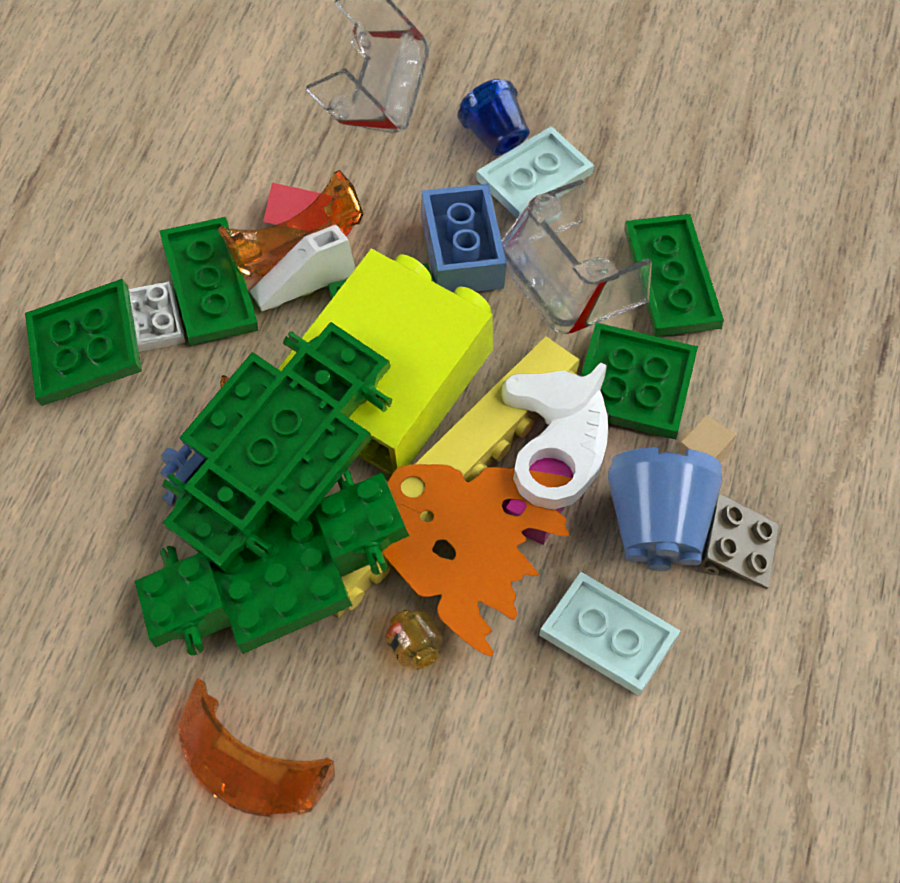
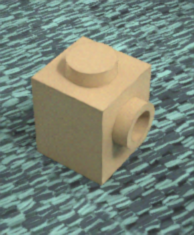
M706 415L694 429L688 427L681 434L676 444L680 447L678 454L685 456L687 449L696 450L711 455L722 463L731 452L736 434Z

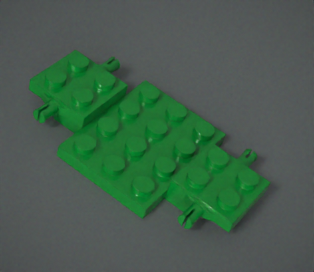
M332 322L327 325L319 336L309 342L300 338L293 331L289 332V338L285 336L283 344L295 351L296 354L282 371L254 352H251L179 437L183 444L206 459V461L187 484L175 477L174 474L167 476L170 482L166 479L164 480L162 486L176 495L178 499L175 508L162 524L166 529L223 571L236 555L246 547L262 560L268 557L266 552L268 554L272 552L273 546L257 536L259 527L273 512L271 507L301 527L372 439L369 431L349 417L365 401L370 402L382 412L387 411V406L390 407L392 404V398L376 389L378 382L391 367L389 360Z
M347 469L344 472L345 481L342 476L337 481L340 491L323 498L301 527L271 507L273 512L259 527L257 532L259 538L273 546L270 554L266 552L268 557L265 560H262L246 547L236 555L223 571L200 553L179 561L174 546H166L168 553L165 548H162L160 555L164 568L134 581L148 637L156 648L172 640L184 639L187 653L189 655H197L196 649L199 653H202L204 650L201 638L231 626L237 646L242 654L353 606L342 576L367 565H370L373 574L379 575L381 573L376 562H378L384 573L388 565L385 562L382 551L391 544L409 537L383 472L354 484L351 472Z

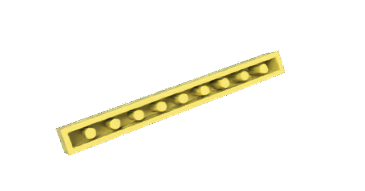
M545 336L415 464L449 465L454 469L460 470L466 482L472 481L495 460L501 461L508 454L511 444L518 437L524 438L532 429L534 421L540 416L536 411L531 412L526 409H518L506 405L502 400L501 394L503 382L516 374H545L564 370L577 375L579 359ZM408 477L402 482L401 490L408 497H418L424 492L425 484L417 477ZM423 511L420 518L424 522H431L434 515L430 511ZM384 555L383 557L388 565L384 573L378 562H376L381 573L379 575L373 574L370 565H367L342 576L353 605L347 609L353 610L362 601L365 591L373 583L379 584L387 576L392 564ZM347 609L337 612L334 615H336L339 618Z

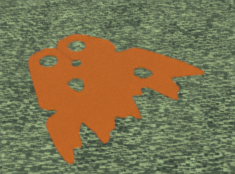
M412 464L401 466L393 472L387 483L409 533V537L391 544L382 551V554L419 596L431 597L438 594L442 595L437 606L440 619L471 647L484 655L492 657L494 652L485 639L486 635L492 633V630L481 617L478 602H482L500 611L509 619L514 620L517 617V609L514 606L516 594L511 587V582L520 581L524 575H539L534 566L517 549L519 544L527 541L522 531L532 528L559 536H569L570 534L565 527L566 518L557 510L534 506L522 497L513 480L515 468H485L472 481L466 482L462 472L449 465ZM529 470L532 478L540 485L558 488L566 485L573 479L559 474ZM408 477H417L424 482L425 490L418 497H408L401 490L402 482ZM506 499L521 500L525 502L526 509L519 516L506 514L503 511L502 502ZM423 511L433 513L434 518L431 522L421 520L420 515ZM447 540L455 549L456 556L454 560L437 556L432 551L435 542Z

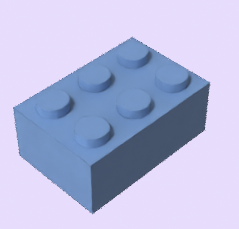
M489 184L423 190L421 193V220L434 282L451 292H454L460 286L467 287L475 292L504 289L507 263Z

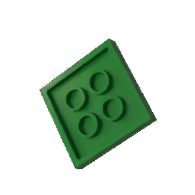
M123 279L25 313L35 399L41 406L142 372L129 289Z
M596 322L581 376L592 373L600 363L607 365L600 391L603 396L606 412L609 414L608 423L676 440L698 346Z

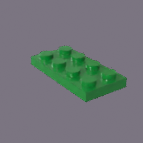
M691 214L625 221V235L654 335L658 337L722 329L724 318Z
M221 217L159 230L189 345L258 331L257 319L227 218Z

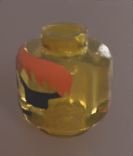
M407 609L392 617L390 621L392 625L388 628L385 639L401 666L420 670L431 665L440 657L441 653L439 650L443 645V638L428 613L423 611L411 612Z

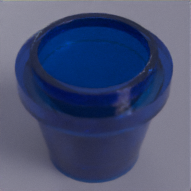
M493 79L477 86L464 97L457 112V118L462 126L470 129L495 156L503 155L521 145L530 134L517 100L518 92L509 80Z

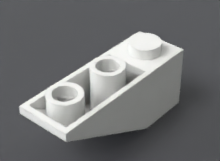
M337 225L305 236L250 290L252 298L261 311L277 308L297 297L310 295L315 290L328 286V283L343 281L348 278L356 269L349 240Z

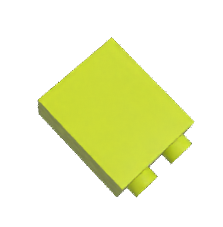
M371 248L302 339L309 342L319 336L327 325L332 322L389 360L391 367L376 387L377 390L392 398V404L390 407L387 406L388 410L382 412L370 402L365 401V403L358 406L349 418L369 431L372 439L358 457L392 476L397 468L411 465L493 351V314L488 302L472 289L460 286L454 292H451L431 281L432 278L429 271L416 259L400 254L392 260ZM291 351L278 370H283L296 354L295 351Z

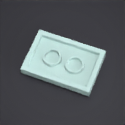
M550 126L477 170L476 180L480 184H489L490 193L519 220L532 198L538 196L532 208V211L592 175L594 165Z
M580 572L540 629L539 636L640 697L678 639L680 630L583 572Z

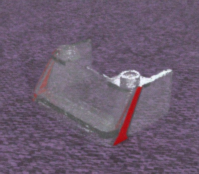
M335 0L336 6L354 24L351 42L353 48L364 58L363 66L358 80L344 68L308 84L306 91L340 124L388 133H397L406 129L411 120L429 57V46L425 37L391 0Z
M582 179L532 198L502 239L507 263L506 271L547 325L554 332L560 334L574 333L649 302L652 262L649 258L617 270L610 261L600 257L578 262L556 235L558 232L583 223L585 183Z

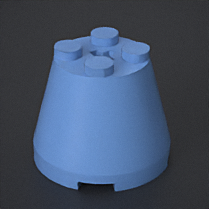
M658 447L629 450L612 458V466L608 470V482L625 551V560L647 562L648 569L654 571L670 570L671 564L680 563L688 566L701 564L702 552L722 484V464L711 455L691 449L685 451V456L672 452L659 453Z

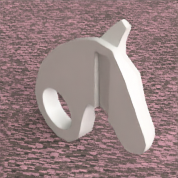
M600 363L592 373L586 376H579L563 370L545 374H516L503 382L501 394L502 400L506 405L518 409H526L531 412L536 411L545 419V423L549 425L546 430L518 452L513 480L519 494L534 506L555 510L572 505L584 494L598 476L608 439V416L600 391L607 365ZM555 458L563 461L570 467L573 479L566 485L558 488L540 485L532 478L529 468L537 460Z

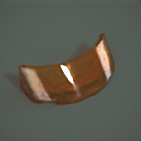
M341 170L333 172L334 174L328 185L312 204L285 222L256 230H239L224 226L217 228L241 274L249 277L253 275L265 276L305 236L337 225L347 237L353 226L360 224L364 214L354 186Z
M198 678L195 681L178 723L182 751L191 772L198 782L212 796L218 797L226 802L229 807L244 813L271 817V814L296 812L300 815L311 812L335 779L334 761L328 757L311 761L285 760L265 755L246 746L228 732L217 719L215 713L218 710L219 701L208 694L206 683Z

